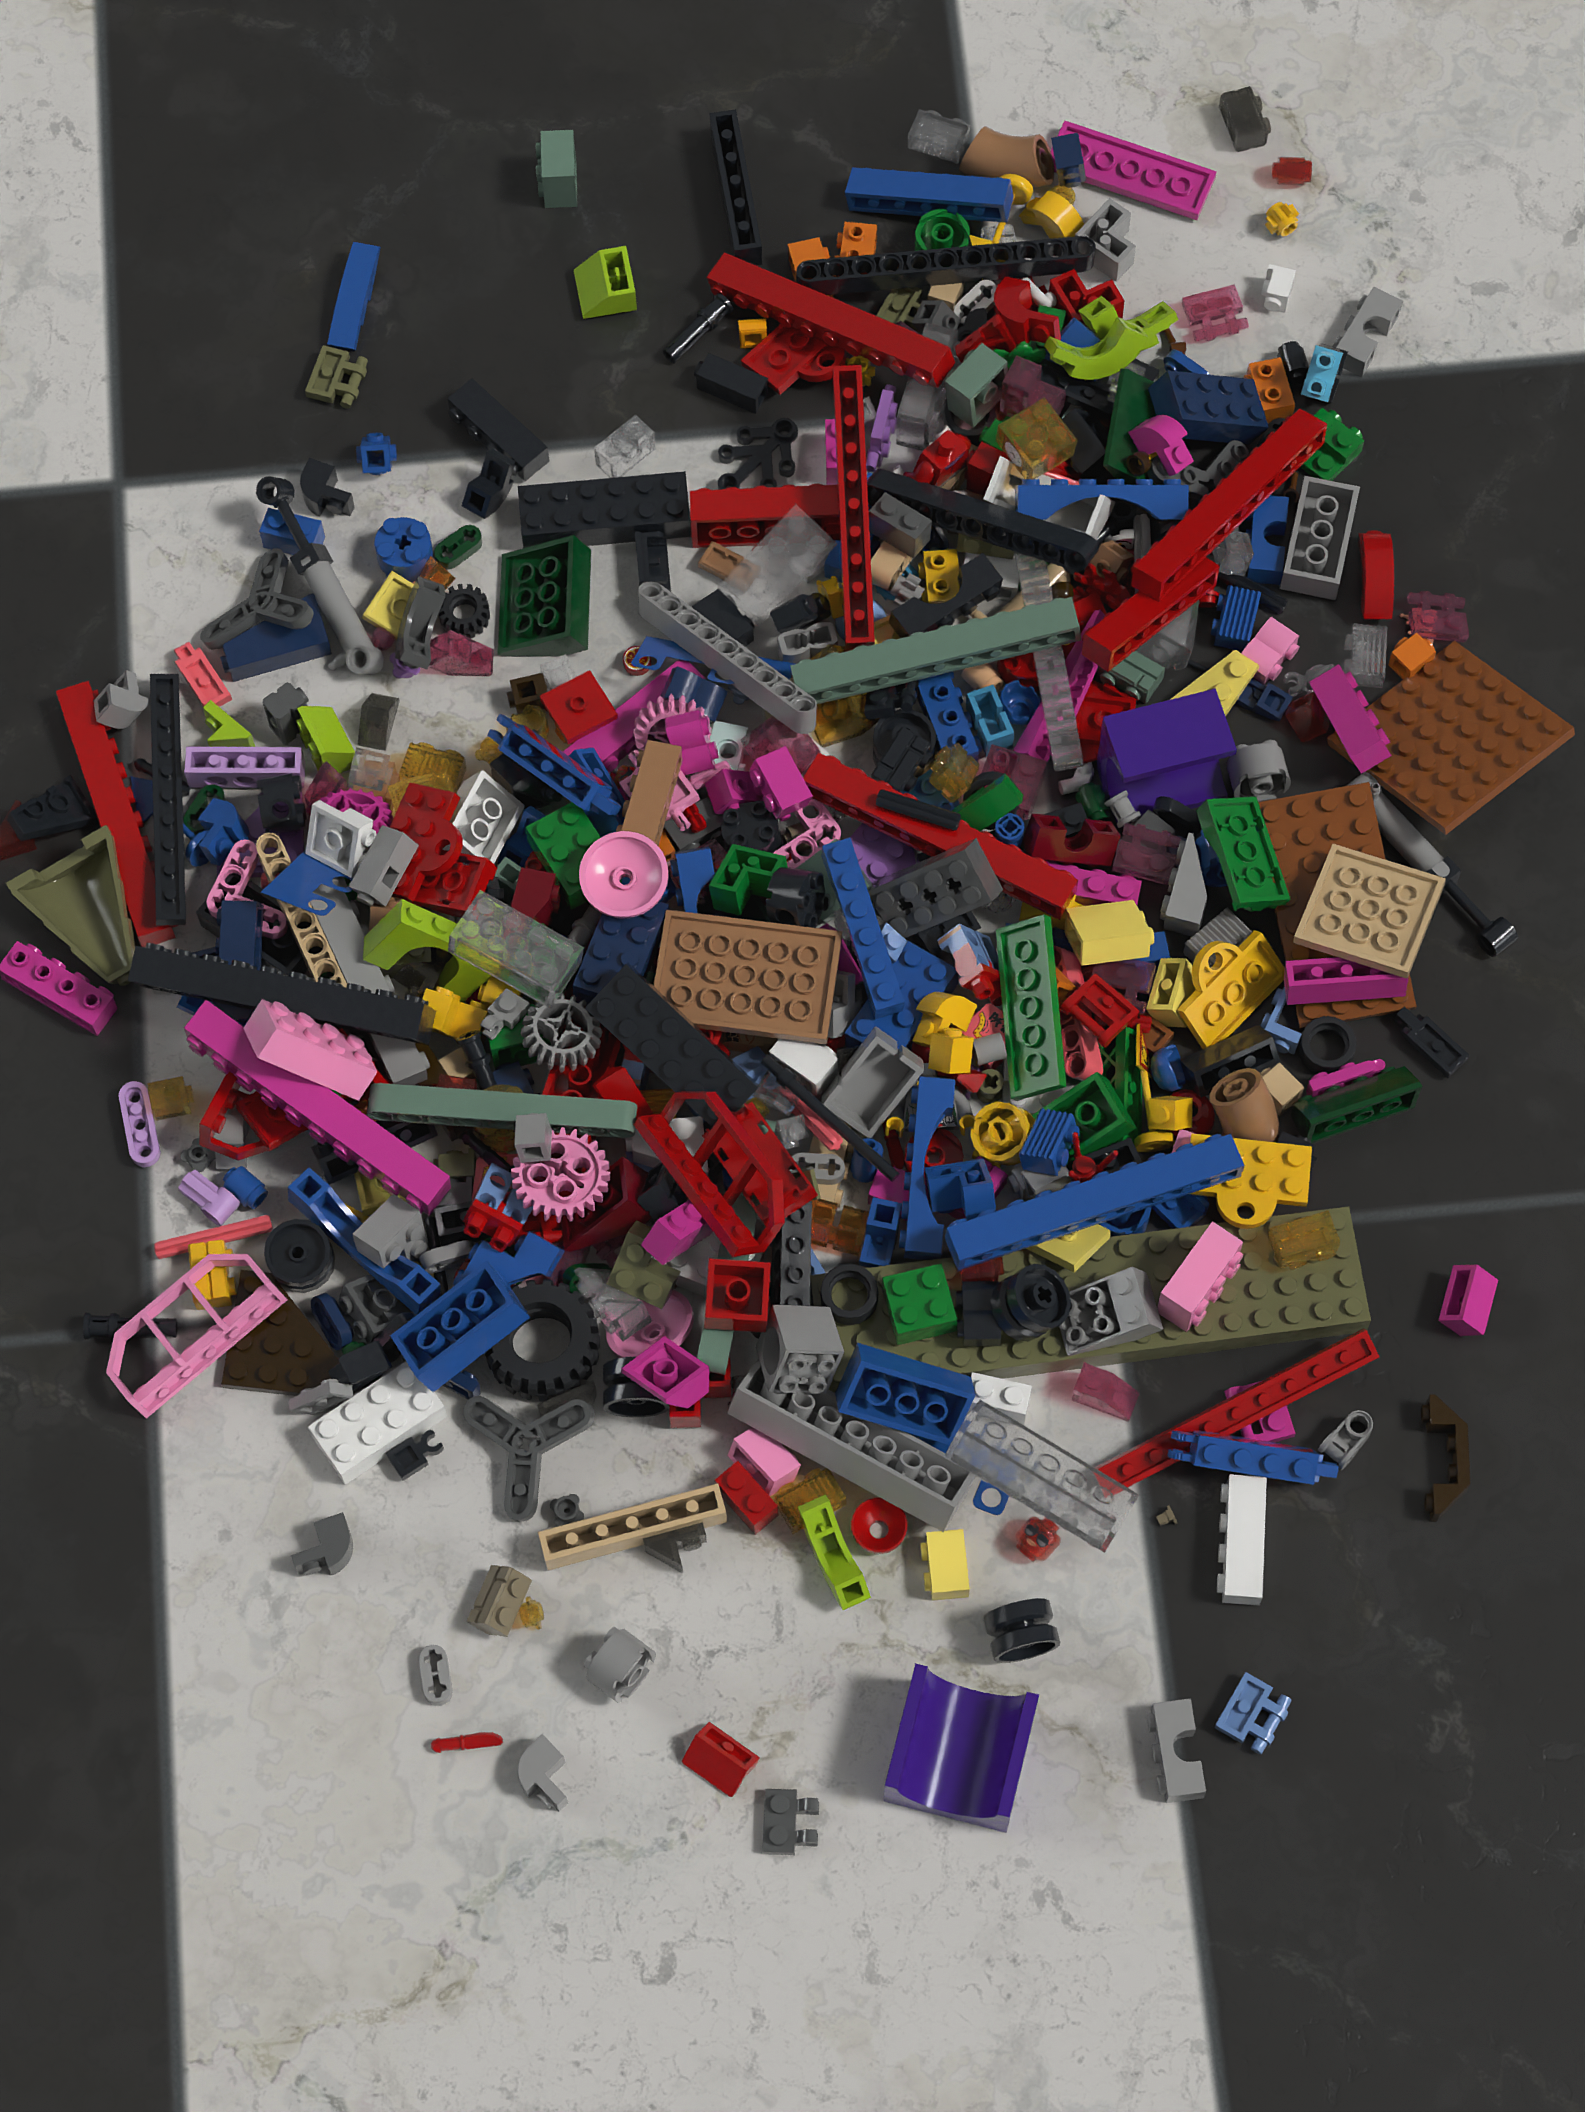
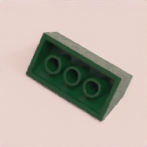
M1405 1066L1397 1069L1395 1067H1388L1380 1071L1377 1076L1371 1078L1362 1076L1353 1080L1351 1085L1342 1088L1340 1086H1333L1325 1090L1322 1095L1316 1097L1307 1095L1298 1099L1293 1106L1291 1116L1299 1134L1309 1139L1312 1144L1415 1108L1422 1084Z

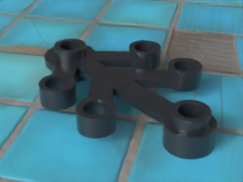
M780 418L771 427H740L737 430V441L744 446L732 447L727 444L722 445L718 450V457L724 464L732 463L735 458H750L734 474L725 473L721 475L718 479V490L725 489L727 486L740 489V484L760 464L762 466L760 486L772 484L773 487H777V482L773 477L772 452L779 445L782 459L778 465L779 473L783 477L793 476L795 473V462L792 460L791 443L798 437L797 425L789 418ZM787 431L789 434L782 435L780 432ZM742 434L750 435L748 438L741 437ZM753 439H768L763 445H750ZM724 452L731 453V455L727 457L723 456L722 454ZM785 465H789L792 468L789 470H784L782 467Z

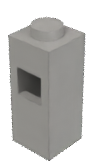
M382 825L349 885L358 894L357 899L368 906H373L376 903L386 907L419 845L405 833Z

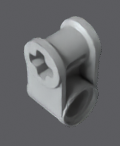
M1353 1411L1336 1430H1333L1318 1448V1451L1329 1455L1338 1463L1339 1469L1343 1470L1370 1437L1373 1429L1371 1416L1365 1411ZM1360 1422L1365 1426L1366 1431L1356 1433L1351 1429L1350 1424Z

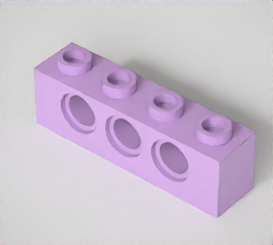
M186 747L184 773L190 788H203L210 784L218 785L221 788H257V778L289 773L300 775L301 785L304 788L306 762L302 747Z

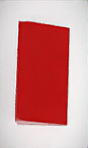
M611 1067L592 1085L601 1099L624 1100L637 1104L636 1120L639 1116L653 1114V1111L625 1067Z

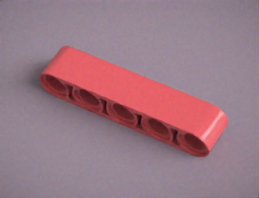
M1054 946L1055 966L1076 986V989L1073 991L1074 993L1085 983L1080 962L1075 953ZM1080 1002L1077 1006L1092 1018L1091 1010ZM1059 1010L1066 1074L1080 1081H1084L1096 1072L1102 1075L1103 1063L1097 1037L1070 1014L1065 1015Z

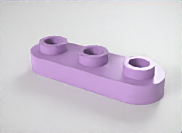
M128 1082L119 1091V1102L129 1154L136 1165L150 1167L159 1160L161 1154L150 1095L146 1086L141 1082ZM139 1096L140 1100L138 1102H130L132 1097ZM145 1123L143 1129H136L137 1124ZM144 1150L151 1151V1153L148 1156H141V1153Z

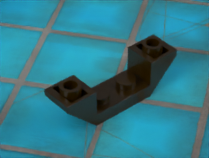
M1429 1394L1426 1403L1421 1405V1422L1426 1423L1427 1433H1451L1447 1434L1446 1445L1447 1452L1452 1453L1453 1463L1448 1465V1481L1453 1484H1433L1429 1493H1425V1512H1430V1522H1437L1467 1492L1471 1484L1468 1424L1437 1395Z

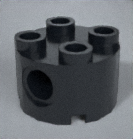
M289 773L257 778V789L261 788V792L258 795V803L265 833L276 834L301 830V827H305V820H307L305 803H299V799H301L300 792H302L300 775ZM277 802H284L287 805H279Z
M764 801L739 804L740 808H730L724 812L721 834L724 839L726 854L732 844L770 853L782 847L778 819L775 818L773 812L767 810Z
M781 867L773 874L769 882L767 891H771L772 895L771 899H766V911L771 923L816 928L822 911H826L830 904V896L825 893L824 877L821 872Z

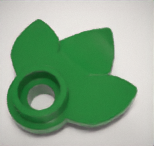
M1022 341L1011 352L1001 349L993 350L1007 361L1008 374L1013 378L1024 376L1032 366L1040 363L1046 356V348L1033 350L1025 341Z

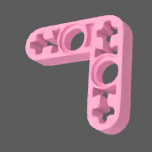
M811 798L807 806L816 807L819 815L816 818H807L803 814L805 807L794 811L793 813L807 831L773 852L774 854L786 856V860L789 859L788 852L791 853L792 859L787 862L788 868L799 867L820 851L823 845L829 844L834 839L840 840L841 828L823 803ZM823 830L827 832L833 831V839L830 840L829 837L823 838L819 842V847L821 848H818L816 841L822 837ZM802 843L808 844L812 848V853L809 856H800L796 852V847Z
M240 840L234 844L208 895L207 907L210 914L216 919L218 909L215 902L220 903L224 897L223 890L227 892L225 901H253L242 897L259 861L256 845L250 840ZM249 850L251 857L245 856L242 862L243 868L239 866L241 863L240 852L245 853ZM229 874H239L241 880L238 884L231 886L225 883V879ZM264 905L263 917L265 921H263L262 936L270 939L283 937L288 930L285 915L275 908ZM278 919L280 927L274 926L273 929H270L266 921L274 923Z

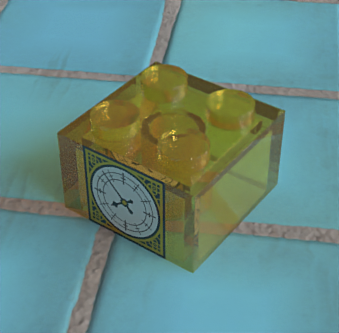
M1045 397L999 424L995 440L1024 479H1036L1074 456L1077 444L1075 436Z

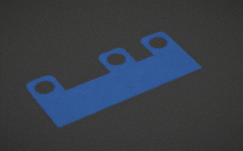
M305 850L268 884L261 893L316 915L325 916L336 906V903L312 892L321 884L341 892H350L352 889L349 886H336L332 880L335 877H346L352 881L353 878L305 854ZM311 900H322L327 903L328 907L325 910H314L309 907L308 903Z

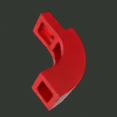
M1005 276L994 293L996 315L999 314L1015 343L1020 344L1022 341L1028 344L1030 341L1046 343L1049 336L1061 340L1059 316L1028 310L1033 305L1030 281Z
M1376 530L1358 533V547L1362 559L1361 610L1363 618L1392 619L1394 555L1391 534Z

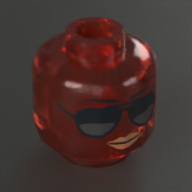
M1032 1516L1016 1533L1015 1538L1018 1543L1015 1547L1032 1562L1036 1559L1045 1561L1061 1543V1538L1056 1533L1060 1527L1047 1516L1043 1520L1037 1516Z

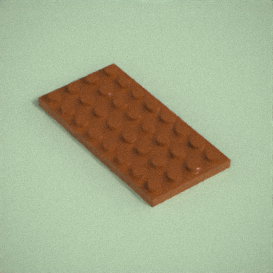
M1369 782L1258 802L1291 899L1286 905H1278L1275 908L1285 962L1336 957L1293 943L1294 935L1332 844L1385 859ZM1410 973L1406 996L1294 1004L1299 1030H1304L1306 1025L1312 1020L1323 1016L1336 1017L1348 1022L1397 1013L1404 1006L1408 1010H1413L1417 1007Z

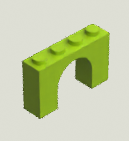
M401 899L364 936L363 960L389 970L404 954L413 949L421 947L443 949L451 953L453 957L439 969V987L454 992L453 994L461 997L460 1002L464 1003L502 966L501 942Z

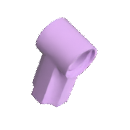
M197 1170L188 1172L178 1187L183 1195L199 1206L204 1215L218 1226H222L241 1205L240 1201L224 1187L218 1188Z

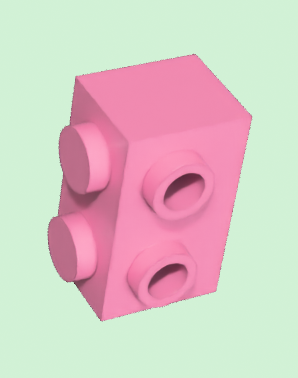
M753 1427L734 1438L727 1455L734 1463L739 1461L770 1497L793 1483L801 1466L796 1456L788 1451L780 1442Z

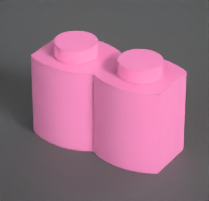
M1273 617L1266 621L1256 636L1241 652V654L1259 665L1260 668L1253 678L1263 685L1269 679L1274 681L1283 669L1281 664L1286 658L1291 660L1300 647L1297 645L1299 635Z

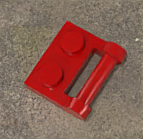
M1096 973L1060 1006V1010L1065 1015L1070 1014L1097 1037V1042L1104 1048L1135 1020L1140 1012ZM1082 1002L1110 1027L1105 1030L1077 1005Z

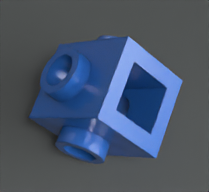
M376 432L367 434V437H362L361 445L356 447L357 463H362L363 473L382 475L391 472L392 461H397L396 444H391L390 436H383V433ZM377 450H383L380 454H375L373 452Z

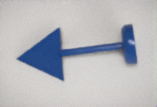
M130 776L136 800V810H139L144 824L153 815L152 780ZM183 823V833L191 840L185 851L187 861L195 867L207 864L209 860L199 847V844L209 830L195 835Z

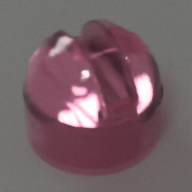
M376 627L371 636L373 646L378 647L380 651L388 650L396 640L392 634L380 627Z

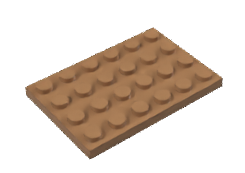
M666 910L654 987L699 1029L827 1044L842 931Z

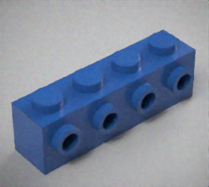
M954 672L920 679L918 687L915 689L921 710L932 722L935 729V747L945 774L978 764L979 753L982 752L979 737L977 735L973 736L970 729L973 727L970 713L968 711L964 712L961 703L964 702L962 692L959 687H954L952 681L954 679Z

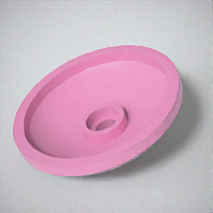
M619 831L599 838L588 848L580 864L579 881L585 898L596 910L610 917L631 918L644 914L660 901L668 884V866L663 852L651 839L639 833ZM623 877H629L631 879V881L626 885L620 883V880Z
M675 1290L672 1291L663 1309L633 1296L625 1301L610 1318L606 1329L607 1343L612 1352L619 1358L637 1357L664 1336L680 1346L688 1337L693 1327V1308L688 1299Z

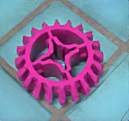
M349 787L348 791L338 788L336 793L328 792L327 797H321L320 799L322 802L342 812L351 808L372 819V829L376 831V835L382 825L390 827L393 820L389 803L383 802L382 796L374 797L373 791L365 793L362 788L358 791L352 790L351 787Z

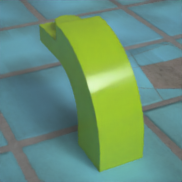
M1103 296L1078 310L1087 328L1101 340L1108 334L1115 319L1118 317L1114 306ZM1162 301L1140 316L1126 321L1140 326L1149 338L1142 350H1146L1159 344L1156 336L1157 333L1168 329L1171 324L1179 319L1176 312Z
M1117 317L1108 334L1093 346L1075 347L1049 336L1044 347L1050 353V359L1062 365L1069 376L1083 380H1095L1111 376L1119 372L1121 368L1128 366L1140 353L1149 337L1140 326Z
M826 1494L798 1506L803 1521L802 1526L828 1586L842 1610L871 1598L863 1573L854 1561L844 1541L830 1500Z

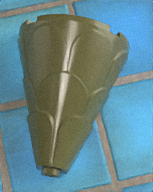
M105 825L82 838L81 841L84 846L41 872L29 869L6 884L13 896L40 918L48 929L71 947L72 953L108 983H119L120 986H125L131 983L128 981L135 951L132 922L127 915L124 884L120 877L115 840L109 827Z

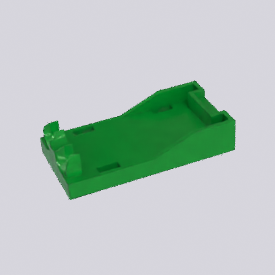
M1257 797L1206 799L1196 812L1203 834L1219 858L1233 901L1234 911L1239 908H1244L1250 912L1261 911L1266 907L1275 909L1278 905H1286L1291 899Z

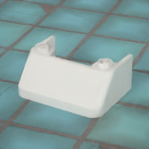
M1000 456L983 499L994 505L1015 511V485H1022V479H1040V485H1051V479L1054 478L1023 467L1022 474H1020L1013 462ZM1100 494L1099 497L1073 502L1056 511L1045 521L1086 533L1097 540L1112 512L1115 502Z

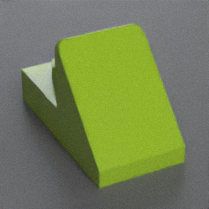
M210 700L203 707L206 717L205 723L215 732L207 740L209 747H255L252 734L213 701Z

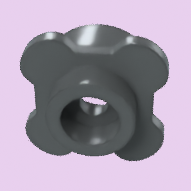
M199 1138L193 1140L192 1146L188 1150L181 1152L182 1161L188 1162L193 1170H197L199 1173L203 1172L216 1159L215 1151L199 1145ZM201 1153V1157L197 1158L196 1154Z
M576 1494L563 1496L559 1499L555 1498L551 1501L550 1509L555 1513L554 1523L557 1527L584 1519V1513L580 1511L578 1505L580 1499ZM568 1508L570 1509V1512L565 1513L564 1510Z

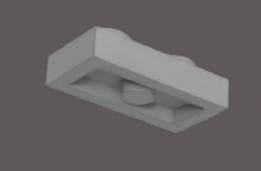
M337 1379L324 1380L320 1386L304 1389L300 1395L289 1399L290 1411L314 1415L352 1398V1385L339 1383Z

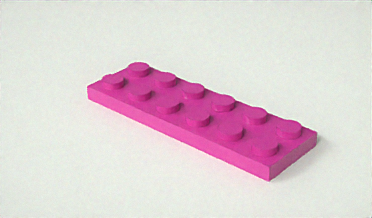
M1064 120L1058 136L1073 133L1079 134L1086 175L1085 183L1198 220L1215 181L1217 171ZM1052 147L1051 154L1054 163V172L1057 173L1054 152Z

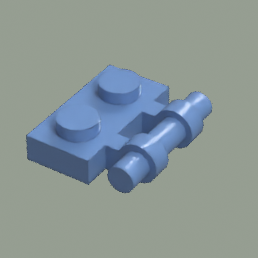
M1245 1672L1214 1728L1241 1744L1249 1733L1256 1738L1251 1746V1750L1261 1755L1266 1746H1270L1275 1738L1273 1733L1280 1721L1286 1719L1288 1715L1287 1708L1292 1700L1283 1694L1280 1695L1276 1703L1269 1700L1268 1697L1273 1687ZM1261 1709L1269 1714L1263 1727L1254 1723Z

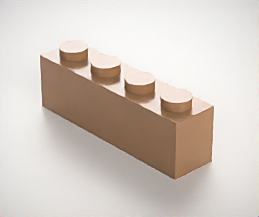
M647 740L645 750L640 749L637 758L639 771L637 775H632L629 788L632 795L630 800H625L622 817H625L623 825L617 826L616 832L629 831L639 833L648 837L659 846L683 761L682 746Z

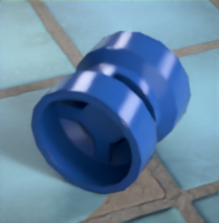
M1007 813L996 821L994 837L1005 844H1013L1020 847L1024 838L1025 827L1023 820L1016 814Z

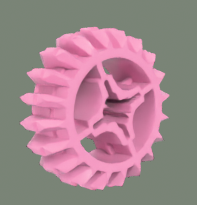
M671 693L668 700L665 701L659 696L657 704L649 700L647 709L641 708L639 717L635 719V729H633L635 745L637 749L645 750L647 740L656 741L651 735H654L656 739L661 740L663 743L670 744L665 728V718L699 710L702 718H708L709 724L710 719L708 715H704L702 706L696 708L694 699L685 703L684 695L679 700H674V696Z

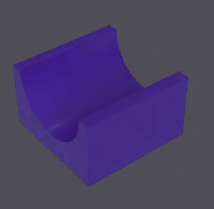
M1216 688L1103 717L1096 769L1107 801L1126 790L1128 792L1127 797L1135 811H1139L1141 816H1143L1148 810H1153L1155 800L1160 796L1173 798L1191 809L1200 807L1206 799L1227 798L1228 795L1223 782L1219 759L1236 755L1237 748ZM1111 810V814H1112V817H1113L1115 826H1116V828H1118V826H1117L1118 820L1116 819L1115 815L1113 814V812H1112V810Z
M915 1663L884 1786V1802L1007 1833L1039 1694L1026 1692L1019 1696H1004L984 1693L948 1682L933 1674L928 1669V1666Z

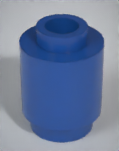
M871 1138L863 1139L881 1157L883 1156V1146L878 1141ZM853 1148L850 1164L853 1178L862 1183L872 1182L877 1168Z
M244 1166L231 1168L223 1178L225 1182L223 1187L230 1191L244 1207L249 1206L251 1209H256L268 1195V1191L264 1188L265 1184Z

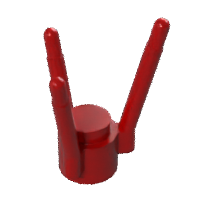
M1074 1132L1072 1134L1074 1161L1072 1170L1069 1171V1177L1072 1179V1182L1080 1181L1083 1183L1092 1180L1094 1175L1103 1172V1169L1115 1159L1118 1151H1112L1099 1165H1096L1092 1158L1082 1156L1079 1136L1077 1132Z

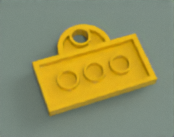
M1254 930L1239 947L1224 941L1210 942L1198 952L1192 965V981L1196 990L1177 1011L1202 1049H1205L1227 1039L1284 980L1285 968L1262 932ZM1215 953L1216 961L1212 967H1209V958Z
M1192 1133L1190 1143L1193 1146L1204 1143L1205 1139L1211 1135ZM1233 1138L1245 1165L1241 1177L1190 1193L1192 1195L1216 1197L1218 1212L1226 1222L1242 1229L1259 1227L1272 1217L1276 1204L1307 1207L1312 1146ZM1241 1206L1250 1207L1254 1215L1249 1219H1243L1237 1214V1209Z

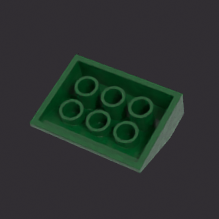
M1121 368L1119 373L1103 466L1115 479H1125L1124 485H1136V479H1149L1147 472L1141 476H1134L1127 468V458L1133 453L1138 452L1129 432L1145 420L1156 416L1148 390L1154 382L1127 368Z
M574 535L502 554L498 632L499 656H566L588 650L591 549Z

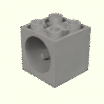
M772 1305L767 1318L766 1332H761L755 1347L768 1391L775 1393L827 1394L844 1354L830 1307Z

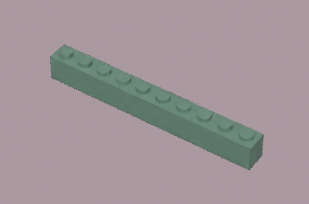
M1072 597L1065 599L1056 598L1049 603L1027 605L1020 610L1012 612L1002 611L994 616L983 619L973 618L965 623L954 626L944 625L937 630L925 633L915 632L909 637L887 639L880 644L871 646H858L851 651L843 653L833 652L825 657L814 660L804 659L797 664L790 665L794 684L812 696L817 704L1081 641V633Z

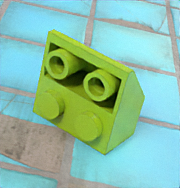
M626 246L599 250L574 269L583 319L637 310L636 292Z
M300 706L297 708L300 719L296 720L301 732L299 735L305 748H309L312 754L311 759L318 772L323 770L328 780L358 766L356 753L332 707Z

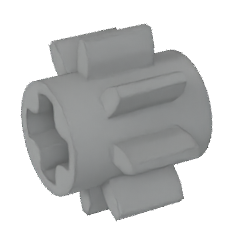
M909 573L907 578L900 575L890 592L891 595L896 597L893 603L900 606L913 597L920 599L925 589L919 586L921 579Z

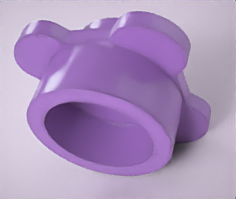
M395 653L390 655V662L394 666L392 671L394 677L410 678L420 672V667L411 668L407 665L404 666L402 665L403 661L395 658Z

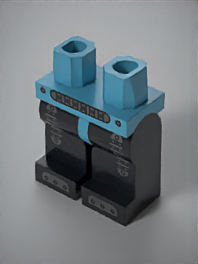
M1323 343L1319 346L1316 345L1301 395L1333 403L1340 380L1336 378V375L1341 376L1348 351Z

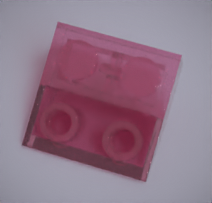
M771 716L740 739L743 747L753 760L786 746L801 775L815 759L818 752H821L809 734L794 732L774 716Z
M992 744L981 773L995 771L1005 773L1010 777L1024 795L1016 815L1021 817L1023 821L1030 819L1045 778L1047 761Z

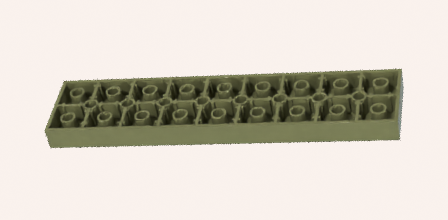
M1348 1206L1272 1216L1265 1224L1252 1229L1238 1228L1228 1222L1216 1223L1243 1241L1240 1252L1244 1255L1239 1262L1241 1265L1232 1279L1227 1278L1222 1287L1224 1289L1216 1302L1209 1301L1205 1310L1207 1313L1197 1327L1192 1325L1185 1332L1159 1314L1163 1330L1135 1341L1072 1356L1067 1355L1059 1326L1028 1342L1018 1341L1008 1336L1001 1329L1000 1346L964 1347L963 1338H957V1331L897 1345L882 1291V1277L942 1263L957 1319H962V1309H956V1291L961 1290L962 1281L1000 1282L1026 1266L1041 1264L1056 1271L1064 1280L1070 1292L1133 1266L1147 1273L1156 1306L1158 1307L1162 1290L1210 1224L1110 1237L1075 1273L1026 1248L959 1271L952 1257L865 1268L872 1273L877 1281L879 1291L877 1307L870 1318L860 1324L844 1325L835 1322L844 1354L828 1390L836 1392L857 1343L970 1377L972 1372L1005 1379L1354 1334L1363 1328L1368 1330L1371 1317L1350 1208ZM827 1273L810 1275V1291L813 1306L822 1307L820 1290L822 1281ZM847 1278L841 1279L834 1285L831 1296L837 1307L842 1310L851 1311L861 1308L866 1302L868 1294L866 1287L861 1281Z

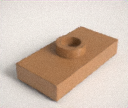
M714 541L710 543L698 561L699 568L746 592L761 571V566Z

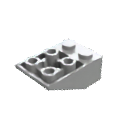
M1188 833L1187 840H1181L1178 847L1175 864L1179 865V868L1173 867L1168 887V892H1171V896L1165 895L1160 919L1165 920V930L1193 937L1200 931L1206 908L1207 893L1193 833Z
M1133 1266L1070 1291L1071 1308L1069 1316L1059 1326L1068 1356L1135 1341L1163 1330L1148 1275L1146 1272Z

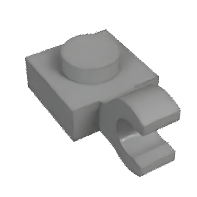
M506 988L489 1006V1015L480 1024L485 1028L482 1034L493 1040L504 1026L513 1029L527 1014L530 1003Z

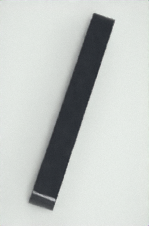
M877 469L867 479L869 505L874 506L886 492L932 520L931 525L1067 569L1083 571L1099 550L1096 539L1086 533L935 485L918 482L913 478L891 471Z

